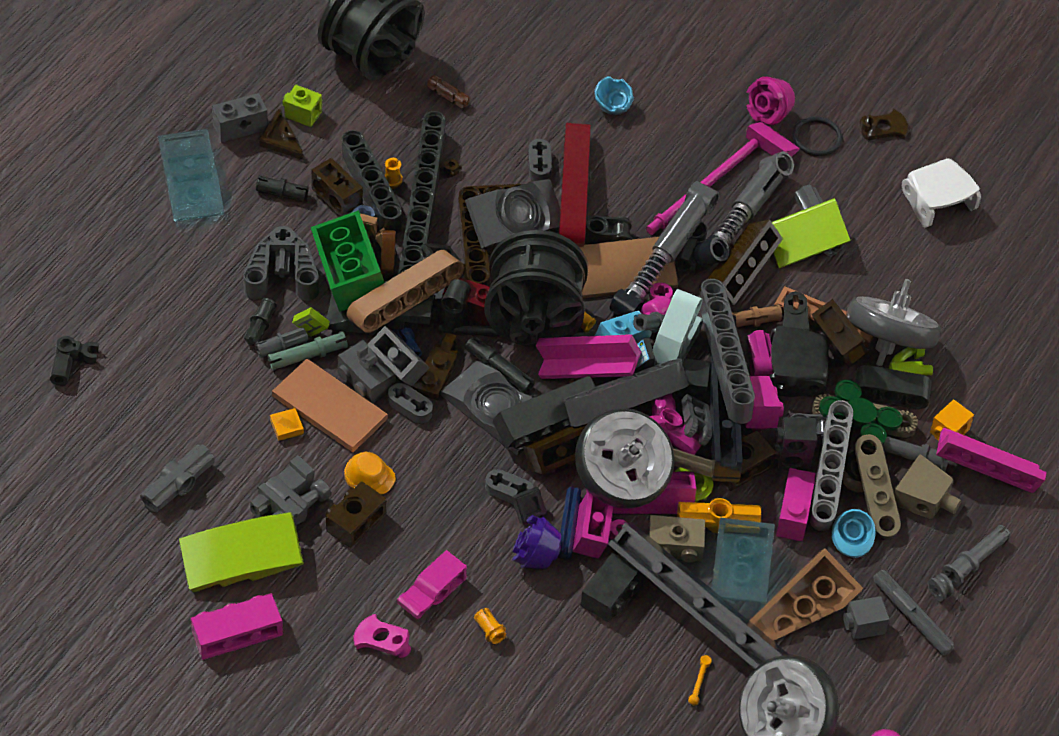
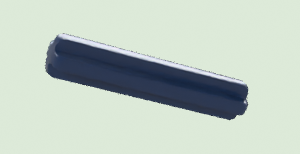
M569 487L567 489L560 532L561 541L559 545L561 550L558 555L560 559L568 560L572 557L581 499L580 488Z

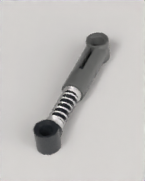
M779 152L760 161L759 170L733 202L732 210L707 240L695 246L694 257L700 266L708 267L723 262L728 258L729 245L734 240V236L744 227V223L754 218L782 179L793 172V159L788 153Z
M698 181L691 185L684 203L652 247L653 252L649 256L650 260L645 262L646 265L642 266V271H639L638 276L634 277L635 282H631L626 289L618 290L614 295L609 307L611 312L618 316L635 311L641 312V308L645 304L646 292H649L648 288L653 287L652 283L657 281V276H661L660 271L664 270V265H668L669 262H673L705 215H709L714 210L720 197L718 191Z

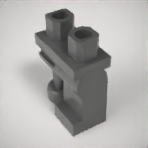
M297 455L290 461V466L280 474L273 476L266 483L258 486V495L250 502V510L257 517H261L266 512H269L271 515L291 512L295 527L297 528V524L306 520L307 509L317 500L321 502L326 501L332 496L329 486L322 479H317L314 482V469ZM308 489L311 490L310 492H308V493H306L305 495H303V496L300 497V495H302V494H303L304 492H306Z

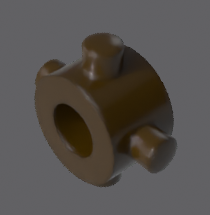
M449 158L444 162V165H440V170H444L447 176L454 177L458 174L459 170H462V165H459L457 160Z

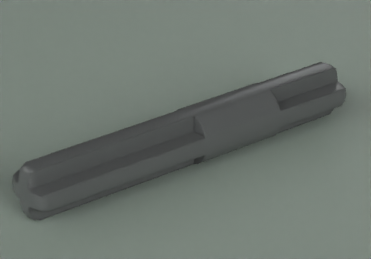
M880 570L874 575V582L942 655L945 656L954 649V643L885 570Z

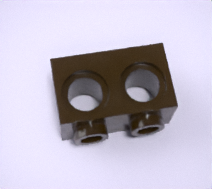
M332 158L311 169L312 190L338 215L350 214L354 208L363 205V187Z

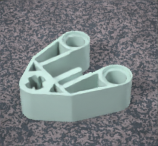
M679 289L675 291L653 346L654 366L675 359H682L684 362V358L688 355L703 324V319L697 316L702 305V298Z

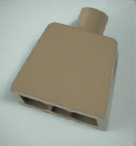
M920 454L894 492L897 507L928 519L934 518L940 508L955 514L961 500L950 494L954 482L953 478Z

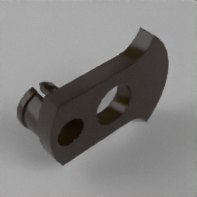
M893 109L891 113L885 115H868V117L864 115L860 119L859 130L867 141L892 136L904 139L907 135L908 123L902 113ZM886 123L890 128L883 130L877 124Z

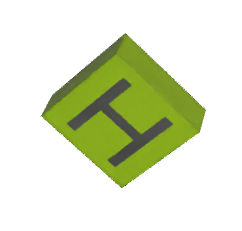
M311 307L294 315L292 323L298 328H304L306 333L312 337L328 329L330 321Z

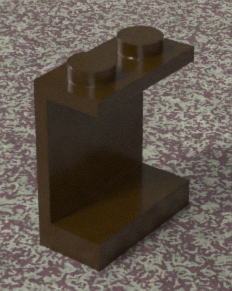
M833 299L812 313L817 327L828 338L829 343L848 368L869 353L863 344L865 342Z

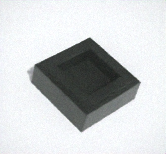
M534 487L512 496L519 522H527L531 515L539 517L547 514L539 488Z

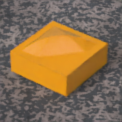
M295 408L270 415V422L278 441L304 434V428Z

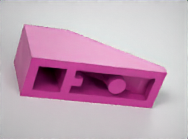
M789 468L776 536L803 542L816 473Z

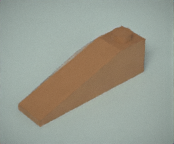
M824 548L749 621L774 641L844 608L863 590V587Z

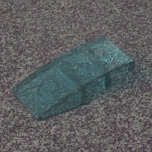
M208 129L159 135L160 153L174 222L224 215L217 169L214 163Z

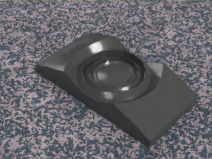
M550 179L532 181L508 189H498L465 200L481 248L498 245L508 236L528 230L551 232L559 230L561 208Z
M478 361L440 391L442 397L502 444L503 442L492 420L500 411L533 398L511 386L500 371ZM537 436L530 440L531 442L537 440L539 437ZM516 446L508 448L517 456L524 451L523 447L516 448Z

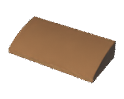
M659 237L589 244L579 247L588 262V276L582 291V298L615 295L618 290L626 289L631 282H635L634 277L638 276L639 271H642V266L646 265L645 262L650 260L649 256L653 252L652 247ZM673 261L669 262L668 265H664V270L660 271L661 276L656 277L657 281H653V285L662 282L668 284L671 288H677L676 268Z

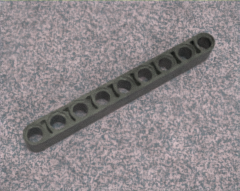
M438 111L428 112L423 118L399 274L424 260L420 246L423 243H429L445 139V116Z

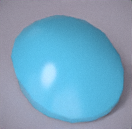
M852 509L843 512L836 518L832 526V540L839 552L852 558L861 557L868 553L874 544L875 524L866 512Z

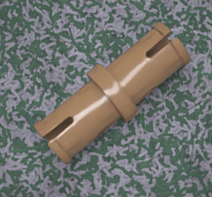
M780 305L764 308L755 306L750 307V310L732 313V315H736V328L749 325L758 327L761 323L782 321Z

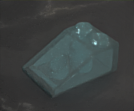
M720 517L712 590L723 599L766 604L775 524Z

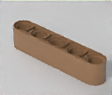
M439 250L354 301L347 310V317L361 330L371 333L447 287L451 281L459 279L463 274L464 265L446 250Z

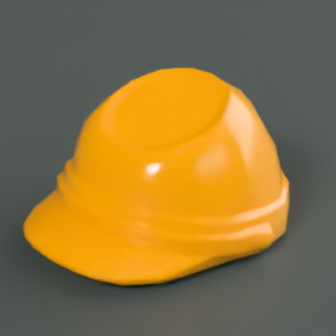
M371 452L356 454L349 460L344 469L345 481L348 486L355 488L363 481L381 495L390 491L396 480L393 470L378 455Z

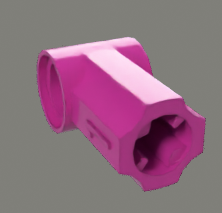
M757 330L747 335L746 341L750 354V375L770 376L774 374L771 363L772 344L769 333Z

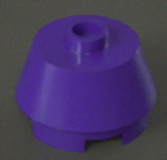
M531 515L527 519V523L530 526L524 532L520 531L513 548V552L517 555L513 557L512 561L519 563L521 568L547 569L552 560L555 561L560 553L561 533L544 517L540 519Z

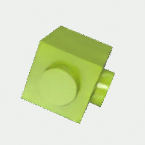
M295 85L291 92L286 93L283 98L282 106H284L285 118L312 127L322 112V94Z

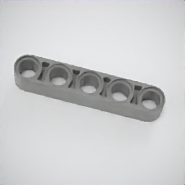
M843 400L835 401L830 406L825 423L809 517L811 526L818 531L829 530L837 513L853 417L852 406ZM841 413L846 419H836L833 414ZM836 437L840 439L842 443L833 444L829 440V438ZM833 462L838 468L829 469L825 463ZM829 487L834 493L825 494L821 488ZM820 511L825 512L830 518L821 519L816 513Z

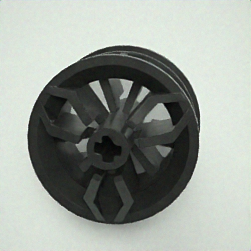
M329 0L318 28L319 44L326 50L333 51L338 55L349 53L352 55L354 66L361 71L364 77L369 80H378L399 66L413 52L415 41L418 39L424 21V6L418 0Z
M543 230L522 231L502 240L493 250L489 265L492 284L485 299L484 312L491 328L506 340L528 347H536L539 338L572 337L575 335L584 320L582 291L588 276V262L583 251L570 239L560 234Z

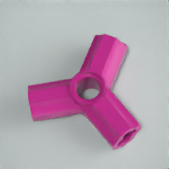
M672 393L651 400L653 416L649 417L654 419L665 430L671 444L675 448L695 455L702 446L698 441L699 435L695 433L690 438L685 435L684 429L686 425L683 424L680 414L676 412L675 399L672 398Z

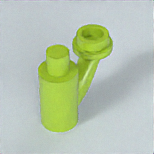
M907 347L897 353L889 364V369L921 375H933L932 365H923L922 361H905L912 355H914L915 359L924 357L925 349Z

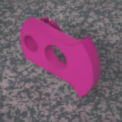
M376 614L364 619L354 634V644L357 650L362 647H370L395 655L396 657L399 655V658L407 656L411 651L408 643L409 631L379 621ZM380 632L389 633L385 640H375L376 635Z

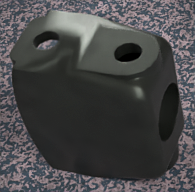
M777 326V328L772 329L770 336L772 344L771 363L774 374L770 375L773 386L777 387L778 396L796 397L823 394L826 391L828 377V338L822 334L796 327Z

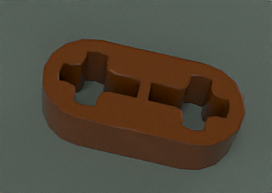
M383 230L381 274L383 279L394 278L396 231Z

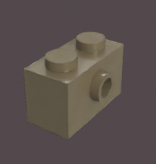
M650 515L649 537L677 560L689 563L695 561L702 562L705 519Z

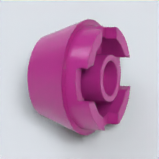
M761 77L752 83L747 90L750 104L746 105L747 110L757 122L762 121L769 125L777 124L794 107L795 95L793 89L784 80Z

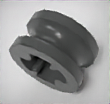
M940 573L936 578L928 580V588L936 600L943 601L946 599V596L949 597L954 594L953 584L945 574Z

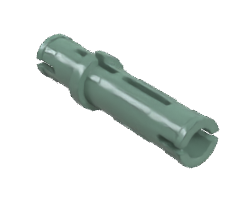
M343 332L323 339L317 337L314 338L313 342L268 354L269 362L280 359V361L270 364V367L274 371L316 356L322 358L326 356V353L348 348L347 340L336 343V341L346 337Z

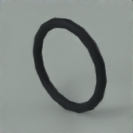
M819 116L800 120L794 126L792 132L793 140L799 149L816 156L835 152L841 146L843 139L842 132L836 123ZM808 122H823L836 131L838 139L836 144L830 149L812 150L802 145L797 135L799 128Z

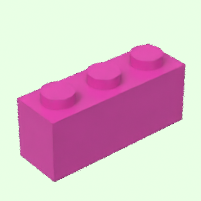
M272 593L265 596L258 595L242 603L228 604L224 608L212 612H202L191 618L192 634L202 660L283 635L282 619Z

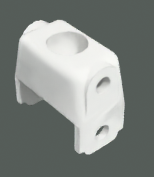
M944 159L911 171L908 178L902 181L904 195L924 228L932 225L935 215L934 209L952 206L964 201L970 211L979 207L981 199L980 188L972 177L952 159Z

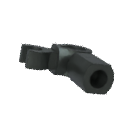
M60 337L56 342V356L50 381L55 385L65 386L68 383L72 359L78 360L79 358L89 364H95L97 355L89 352L98 353L99 344L96 342L81 344L80 341H75L72 337Z

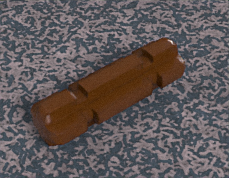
M432 75L428 79V88L434 92L437 90L439 95L452 103L455 101V105L461 109H464L469 104L470 97L463 92L459 93L460 90L446 81L441 82L442 79L438 76Z

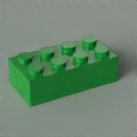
M359 210L310 227L339 312L347 310L354 301L384 284Z

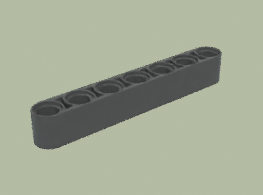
M708 279L701 284L700 298L703 300L700 312L725 406L730 420L740 424L747 423L752 419L755 394L725 286L719 280Z

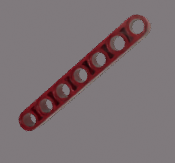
M566 123L559 234L573 241L578 247H584L590 124Z

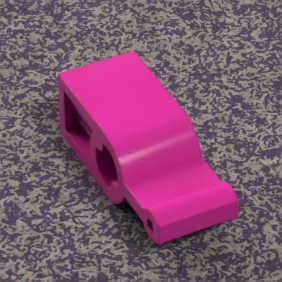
M446 550L417 577L411 588L399 596L397 603L416 619L421 618L433 604L438 605L466 580L467 566Z

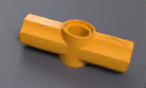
M716 498L710 503L678 502L677 517L705 519V527L713 533H723L728 528L759 530L761 525V507L759 505L731 504L723 498Z

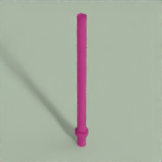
M756 139L749 141L700 183L711 187L758 148L759 142ZM686 194L664 213H659L654 217V221L646 227V231L650 235H653L660 228L664 229L669 224L668 222L684 203Z

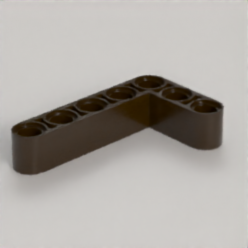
M523 184L466 186L459 191L458 219L465 279L489 286L490 283L487 247L481 248L465 200L498 189H508Z

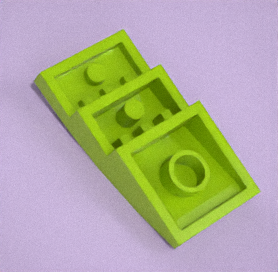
M291 512L236 522L179 538L189 590L193 593L217 584L224 587L248 578L251 581H255L303 565L294 518Z

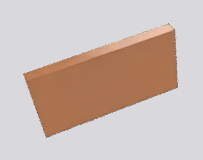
M308 359L300 364L272 391V397L290 409L295 408L298 415L352 453L388 418L387 413Z

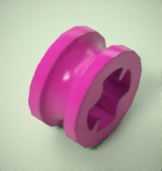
M659 282L650 288L649 301L658 297V293H662L663 296L672 300L673 290L668 284Z

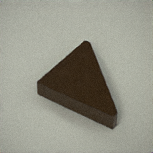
M277 109L260 138L259 144L261 147L302 160L303 150L300 149L289 123L286 122L282 114V110Z

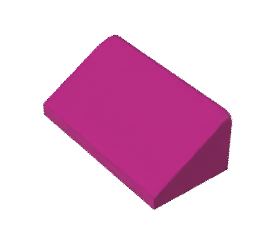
M763 122L751 124L747 128L746 138L750 141L756 139L759 142V147L770 155L786 152L792 157L799 151V147Z

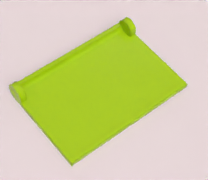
M835 198L772 222L783 238L774 251L779 268L851 241Z

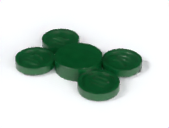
M851 380L838 382L835 388L836 397L828 396L821 400L819 404L821 415L827 418L829 408L835 401H846L853 408L851 426L861 429L860 437L867 434L874 435L883 445L887 438L885 430L893 431L901 426L903 420L901 413L892 407H882L877 411L872 402L860 398L862 391L857 383ZM841 413L833 414L836 419H841L844 416ZM870 442L865 443L867 446L875 447Z

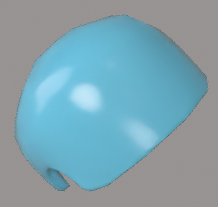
M606 77L598 82L595 88L596 102L601 110L608 114H622L626 112L634 100L632 88L623 79L615 80L611 77Z

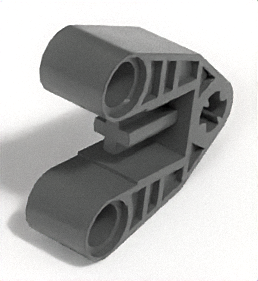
M287 226L275 228L256 245L243 274L245 295L250 299L258 300L267 294L270 261H275L274 274L279 275L280 278L289 275L290 261H295L296 295L305 301L315 299L319 293V275L309 246L291 228Z

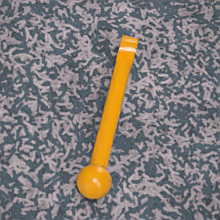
M707 655L700 658L701 668L693 694L688 698L691 705L699 703L698 694L706 668L711 665V658Z

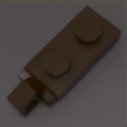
M446 333L442 344H435L434 348L431 349L425 362L430 368L413 386V389L423 396L435 400L439 399L440 391L444 389L457 362L458 350H455L457 335Z

